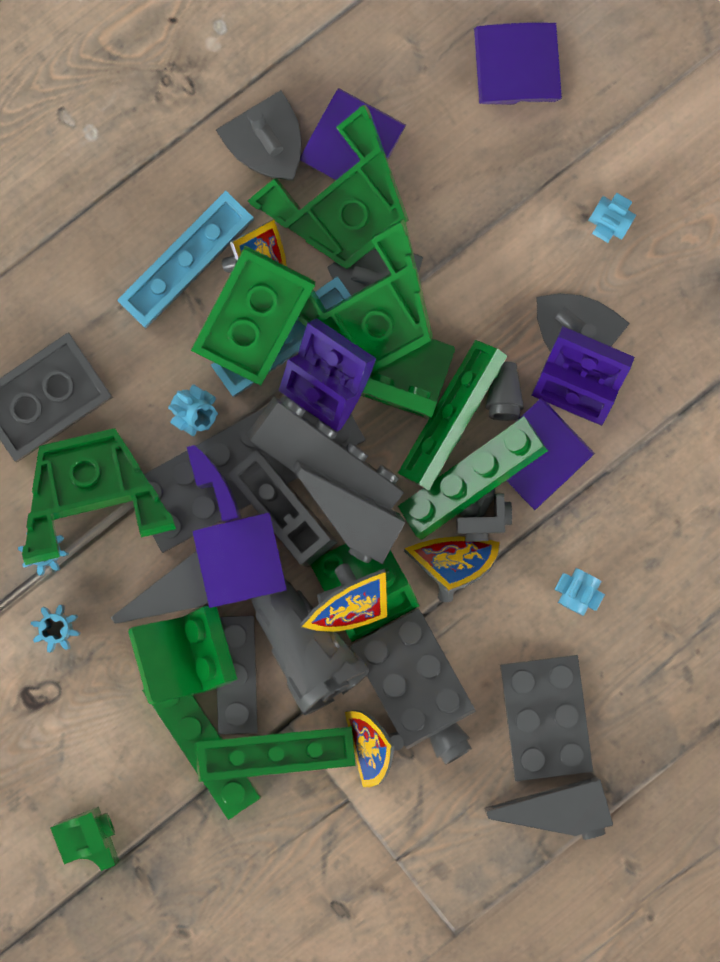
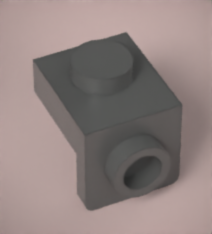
M504 493L495 494V517L457 518L456 534H465V542L489 541V534L505 533V525H512V503L505 502Z

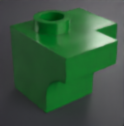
M99 806L55 823L50 827L64 865L78 859H87L94 862L100 871L116 866L120 861L110 837L115 835L114 826L108 813L101 814Z

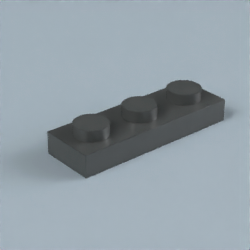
M255 616L220 617L237 680L217 688L218 734L258 733Z

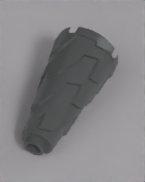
M285 579L287 591L251 598V601L256 611V619L272 645V653L287 679V686L302 713L308 715L335 701L333 697L341 692L343 695L360 683L370 671L364 661L351 646L346 645L336 631H315L301 626L300 623L314 608L300 590L296 591L292 584Z

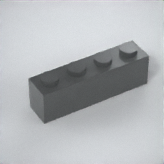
M274 396L247 432V436L252 443L293 472H295L293 467L298 460L390 509L394 507L404 493L399 485L396 484L400 479L396 474L383 465L375 469L366 462L368 455L351 442L347 447L343 446L334 439L338 434L321 420H318L315 425L303 417L306 410L288 397L282 402Z

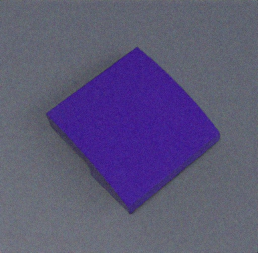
M507 23L477 26L474 28L479 104L514 105L520 101L556 102L562 99L556 23Z
M338 88L310 137L300 161L335 180L357 164L360 158L336 127L362 105H366L370 110L387 160L390 158L406 124Z
M314 319L306 325L298 355L287 360L279 391L329 427L338 431L342 429L355 408L367 384L376 358L319 319Z
M562 326L531 396L538 399L542 397L549 404L602 426L616 400L619 389L631 369L635 357Z
M542 397L519 419L525 417L530 422L548 451L506 480L534 510L595 454Z
M195 445L187 446L196 486L201 489L214 487L222 521L230 522L242 519L235 497L219 469Z
M270 512L192 531L209 608L287 591Z

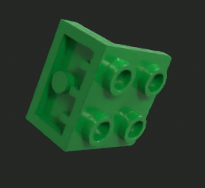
M431 339L430 342L371 373L361 396L431 420L455 352V347Z
M345 543L322 555L311 565L324 592L342 585L335 573V569L342 564L350 566L357 580L377 571L385 570L387 617L367 625L345 630L351 642L420 606L391 550L383 564L374 559L366 563L348 552L351 547Z
M204 606L183 617L134 626L128 630L149 704L212 691L237 680L217 607L209 608V606Z

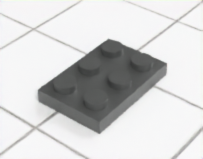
M69 332L0 378V441L15 462H19L38 449L39 446L44 445L113 398Z
M419 608L351 645L352 649L368 667L370 672L367 677L398 734L403 738L407 749L476 712Z
M578 655L500 664L515 781L593 772Z

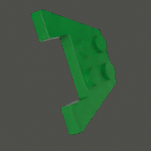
M362 105L336 127L358 155L360 161L302 209L277 178L270 181L247 200L253 207L263 211L275 219V222L305 239L308 244L345 269L352 267L375 248L371 241L375 234L401 219H404L405 222L409 221L370 110L366 105Z
M404 219L371 238L373 245L391 272L389 275L329 309H325L313 289L298 316V321L305 327L308 322L319 319L375 357L376 360L371 373L430 342L433 337L410 237Z
M115 428L39 446L32 487V506L26 525L28 531L26 543L23 545L22 558L25 565L60 557L54 520L133 501L141 538L176 529L173 517L166 510L155 489L148 482L139 464Z

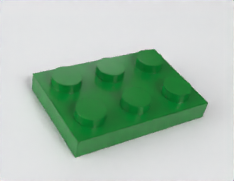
M245 245L192 345L191 351L261 386L315 287V281Z

